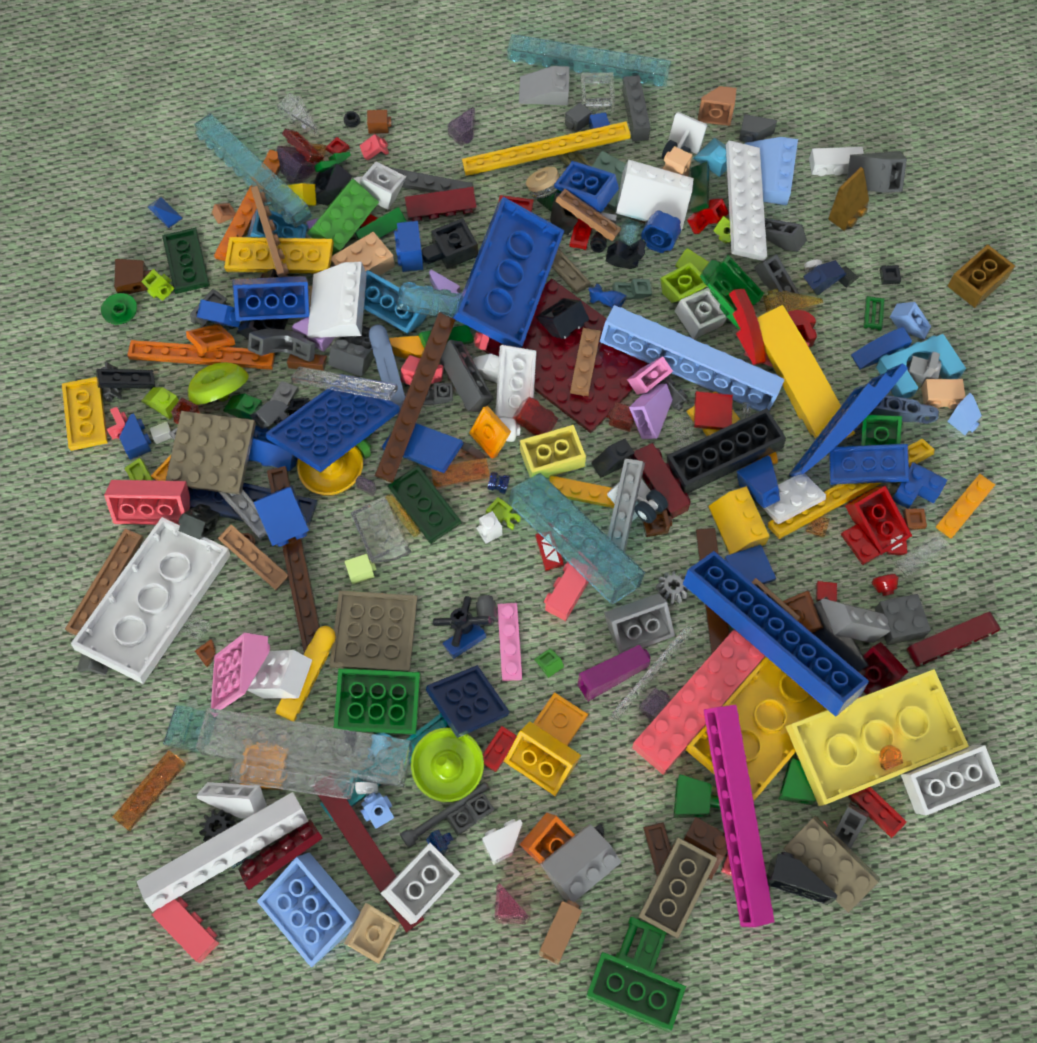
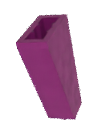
M639 644L581 672L578 677L577 686L587 702L648 668L651 659L650 654L646 649H642Z

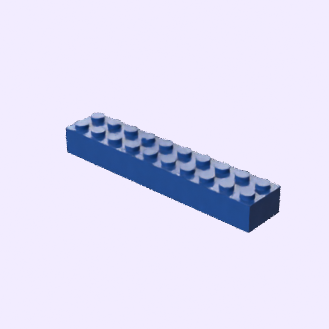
M715 551L687 570L683 582L687 589L835 717L861 696L869 682L864 676Z

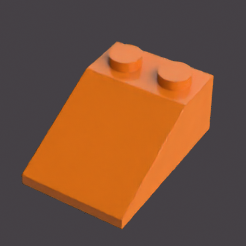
M547 812L519 845L540 864L575 836V834L556 815Z

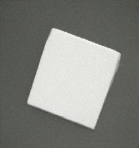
M168 422L150 428L156 444L172 438L169 434L171 429Z

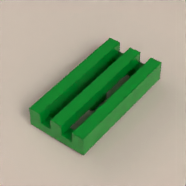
M866 297L864 329L882 330L885 298ZM870 301H873L871 323H869ZM880 302L878 324H875L876 303Z

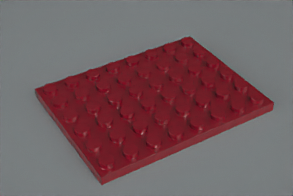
M551 278L543 288L521 348L536 351L534 390L589 433H592L634 390L627 379L649 363L601 343L600 339L607 318ZM562 298L580 300L589 320L584 323L583 327L570 332L571 335L567 338L553 337L536 318L537 315ZM583 328L601 331L589 396L570 393ZM489 338L487 348L483 351L487 354L499 356L500 346L503 344Z

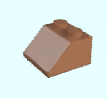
M719 86L701 98L697 120L703 123L730 126L737 88Z

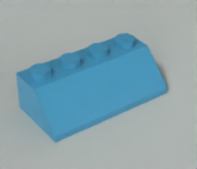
M366 271L364 309L406 334L422 325L431 310L424 301L373 272Z

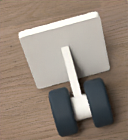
M677 112L668 142L662 152V159L664 160L668 151L671 152L674 146L685 152L698 154L707 124Z
M641 479L632 521L639 517L646 523H652L657 517L655 511L663 512L668 507V501L659 491H650ZM619 482L607 493L614 504Z

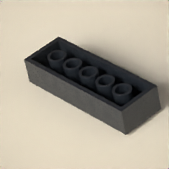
M766 408L667 455V463L671 468L674 478L679 480L682 491L688 494L784 448L786 436Z

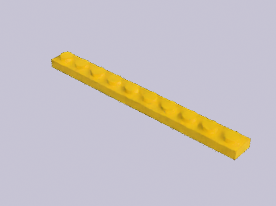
M627 121L463 158L462 162L465 175L468 176L631 139Z
M920 439L908 446L909 467L912 462L918 464L934 455L935 449L924 439ZM881 483L837 484L824 492L826 500L780 524L771 520L768 522V528L778 539H781Z

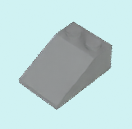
M551 66L520 76L519 104L568 105V66Z

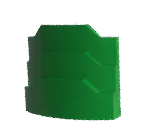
M729 255L721 262L711 260L700 274L702 281L720 303L719 308L737 329H740L733 316L737 308L729 293L733 290L745 289L754 306L760 301L764 292Z

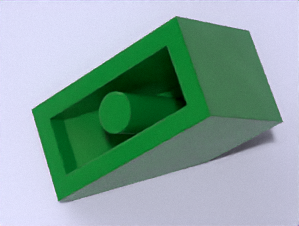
M244 393L233 395L223 411L238 418L253 420L249 415L263 404L261 400Z

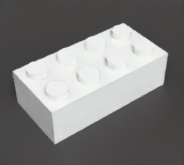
M971 745L901 774L916 814L929 815L1001 786L985 745Z

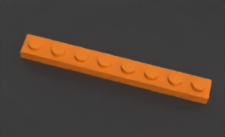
M269 150L214 254L216 259L226 260L229 237L246 236L252 217L257 209L251 187L258 186L260 192L264 191L265 196L267 195L286 159L284 153Z
M131 340L127 356L131 360L200 365L228 362L239 365L242 368L273 370L275 352L260 356L249 351L248 348L219 347L200 354L197 347L193 344Z

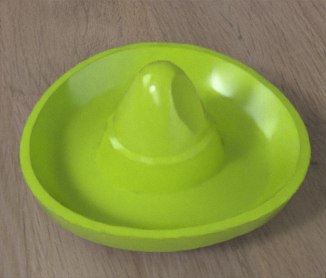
M222 362L206 366L191 379L187 390L188 400L193 405L206 404L215 400L227 401L230 393L247 382L249 374L244 368L234 363Z
M440 728L429 732L417 743L412 753L411 772L417 787L426 796L436 801L454 802L463 799L477 787L483 774V755L476 741L468 734L457 738L451 728Z

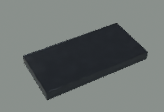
M821 600L814 605L823 628L812 632V634L856 671L860 672L867 668L869 664L854 639L834 635Z

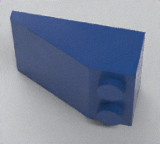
M575 161L569 164L554 184V187L559 191L568 190L599 213L604 210L619 189L615 174Z

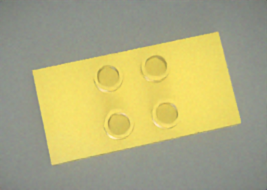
M935 669L858 698L837 717L827 710L786 726L818 806L826 805L969 747Z

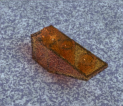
M487 458L449 465L445 473L431 469L435 487L490 479Z

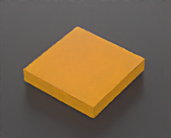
M488 406L483 407L469 432L492 459L497 457L511 433L509 428Z
M554 692L534 721V724L568 746L588 717V713Z

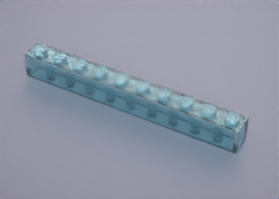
M511 34L507 48V60H512L513 62L519 61L544 67L568 66L571 71L607 76L608 78L623 79V77L640 75L642 84L648 83L665 87L667 86L671 65L669 60Z
M211 113L194 124L197 129L196 135L201 141L204 140L209 149H214L216 155L219 158H223L229 168L232 167L238 177L242 176L248 186H258L260 192L264 191L267 198L266 204H271L274 211L278 215L281 214L287 224H292L297 228L312 217L308 205Z

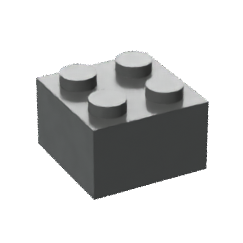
M918 594L880 601L875 608L876 612L884 614L888 619L891 631L884 635L887 645L925 638L931 631Z

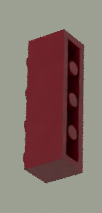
M473 187L405 197L408 220L412 219V221L418 222L422 221L424 217H429V220L438 219L439 215L445 214L446 217L456 216L458 212H463L464 215L471 214L477 208Z
M651 443L634 451L633 460L645 463L642 478L650 491L657 490L667 499V514L671 515L673 519L687 512L691 503L690 498L682 491L679 480L672 475L669 464L665 463L662 459V453L659 448H655L654 444Z

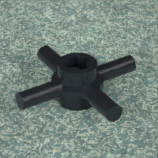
M469 596L464 597L462 607L455 609L451 613L450 618L433 619V626H451L455 630L451 643L454 647L459 646L462 634L469 633L473 629V625L491 623L490 616H472L469 612L472 598Z

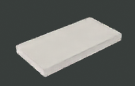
M506 345L500 346L495 411L498 418H514L519 422H532L536 366L535 350Z

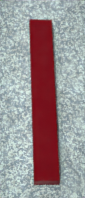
M330 776L313 787V789L381 893L395 879L396 875L334 779ZM385 899L406 933L424 921L423 916H421L416 923L411 925Z

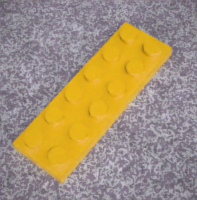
M229 237L224 266L226 272L265 273L271 269L276 270L267 239ZM279 238L281 244L278 245V248L282 249L285 256L283 264H287L290 273L315 274L330 268L334 244L332 239Z

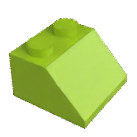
M691 262L660 278L662 294L671 303L678 302L707 286L700 278L701 272Z

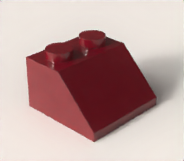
M882 642L874 645L863 655L869 666L859 672L869 681L864 689L866 695L897 684L909 673Z

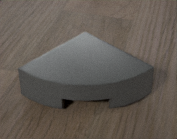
M463 441L462 450L479 460L483 459L485 454Z

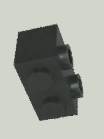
M198 504L187 512L182 513L178 522L180 524L178 531L200 540L214 531L220 513L212 510L208 505Z

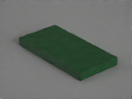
M197 228L162 235L175 294L210 286Z
M419 465L387 486L430 544L462 523Z

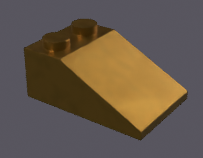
M862 167L839 187L828 218L829 221L844 231L848 227L852 228L857 222V218L859 216L863 217L868 210L866 207L869 197Z

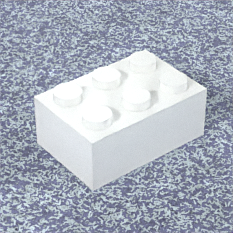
M295 650L269 651L268 656L247 691L261 698H299L312 659Z
M429 843L380 894L412 925L420 919L460 873Z

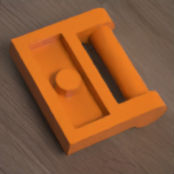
M220 324L186 331V338L197 347L200 354L207 353L208 350L235 345L234 337Z

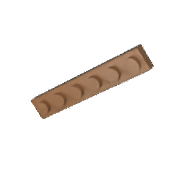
M258 186L251 187L278 277H287V274L290 272L287 264H283L285 256L282 249L278 248V245L281 244L277 234L274 235L273 232L276 230L273 220L269 219V216H271L269 206H265L264 203L267 202L264 191L260 192Z
M124 529L65 628L67 632L74 635L79 633L133 558L144 539L142 535Z

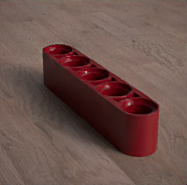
M986 612L908 647L906 651L914 665L920 667V664H927L938 659V656L943 657L954 652L956 648L959 650L972 644V641L982 640L988 637L990 633L993 635L1000 631L1001 628L993 614Z

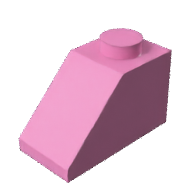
M661 356L641 368L628 378L627 381L637 395L647 393L672 373L673 370L665 358Z

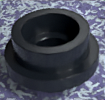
M354 111L347 112L344 116V124L347 127L358 126L360 124L359 115Z

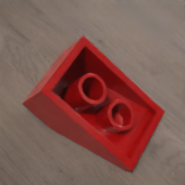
M886 486L874 487L845 505L853 522L861 527L880 555L912 537ZM904 533L906 534L905 536L901 537L897 541L887 546L888 541Z

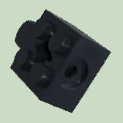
M463 218L431 230L432 244L422 249L425 263L431 264L442 260L446 269L476 258L478 255V244Z

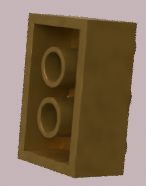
M987 244L954 273L948 287L976 308L1009 278L1015 265Z

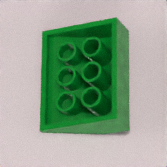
M338 668L333 730L416 735L421 695V673Z

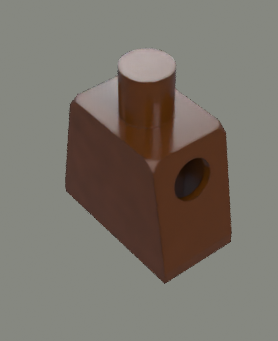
M115 259L114 287L116 292L129 295L147 291V287L141 281L152 270H147L142 260Z

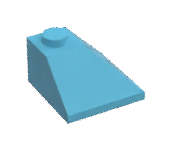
M714 138L693 159L700 164L708 162L709 170L720 177L727 170L726 145Z

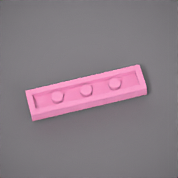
M517 603L497 604L502 681L522 680Z

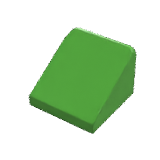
M551 648L534 659L548 678L564 668L561 658Z

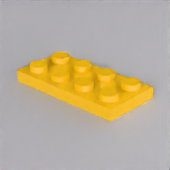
M93 377L62 383L68 448L70 451L107 444L108 438L102 389L98 388L97 378Z

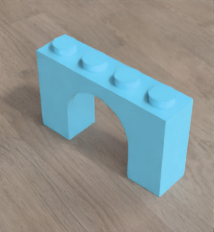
M944 334L931 336L924 342H916L909 348L897 350L894 354H886L879 359L876 366L878 372L882 375L888 369L903 363L907 366V363L913 356L928 360L932 352L940 353L938 361H941L942 365L939 375L942 379H957L962 376L966 369ZM906 370L890 391L895 397L908 399L915 395L919 387L908 370Z

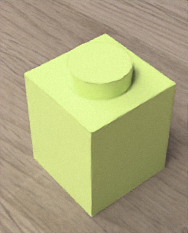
M367 554L345 561L352 585L374 578L373 571L376 570L373 559L369 560Z

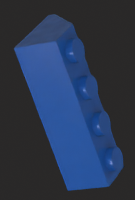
M305 276L232 279L236 321L309 317L308 281Z
M256 425L248 461H257L263 466H274L277 468L286 466L288 471L292 470L297 465L298 458L266 438V433L271 429H261Z

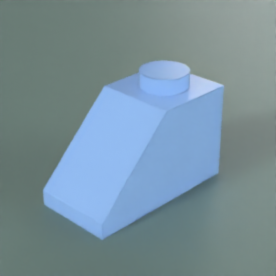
M916 302L898 303L890 315L897 328L904 327L907 333L922 340L925 339L931 328Z
M971 393L958 404L947 421L964 435L969 431L973 433L980 425L978 421L982 416Z

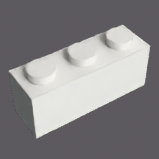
M863 147L812 149L809 157L811 174L818 176L848 174L850 155L864 154Z

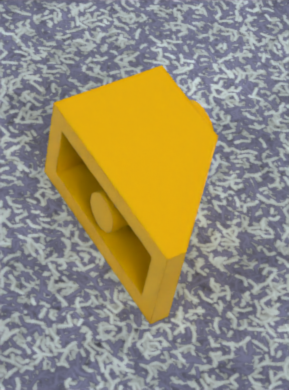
M300 183L279 186V190L291 206H299L300 210H307L309 206H316L315 184Z

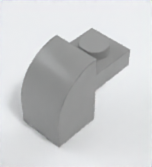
M932 352L928 360L916 356L911 358L907 370L915 382L924 384L926 379H938L942 365L941 361H938L940 353Z

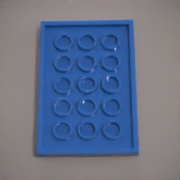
M344 376L266 433V438L314 469L322 472L398 414L400 407L348 376Z

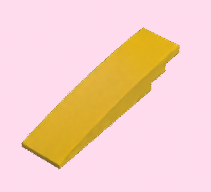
M781 305L757 317L764 349L776 374L784 379L782 386L799 419L803 420L810 435H813L816 439L841 405L802 335L784 306ZM854 430L846 438L854 435Z

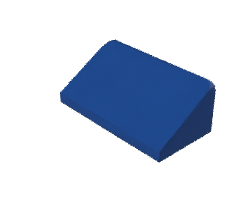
M473 625V629L469 633L462 634L458 647H454L451 644L453 636L442 644L451 657L455 659L484 640L486 633L479 625Z

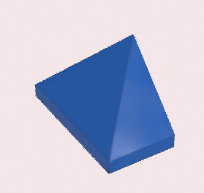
M162 197L147 206L168 228L182 219Z

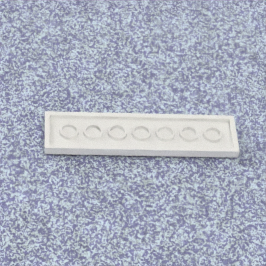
M728 140L726 144L731 253L764 261L767 258L760 148Z

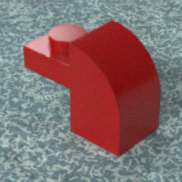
M722 198L709 200L708 208L693 213L687 221L693 233L700 234L708 224L719 223L722 217L727 216L729 212Z
M804 310L788 311L804 341L810 343L809 347H812L817 338L816 331L813 329L816 319Z

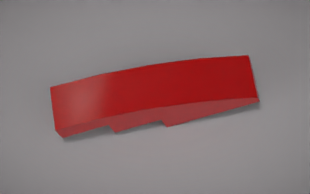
M745 289L733 290L729 293L737 308L733 316L741 329L736 335L752 364H763L766 362L764 342L753 305Z

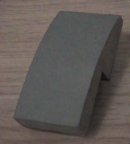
M434 383V386L429 388L423 405L452 402V383Z
M481 793L466 802L463 807L448 815L446 819L458 836L487 817L495 809L485 794Z

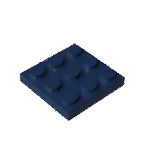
M478 665L429 684L426 687V692L457 738L505 718L510 712Z

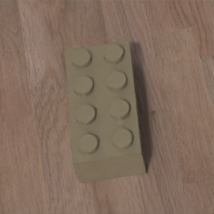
M816 815L783 848L787 853L794 855L795 859L800 860L837 894L836 901L848 913L879 883L880 877Z
M677 836L639 912V918L679 938L717 858Z

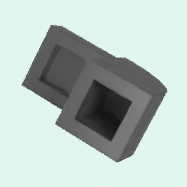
M272 400L259 406L249 416L261 429H264L273 422L278 425L290 415L284 412L289 406L281 401Z

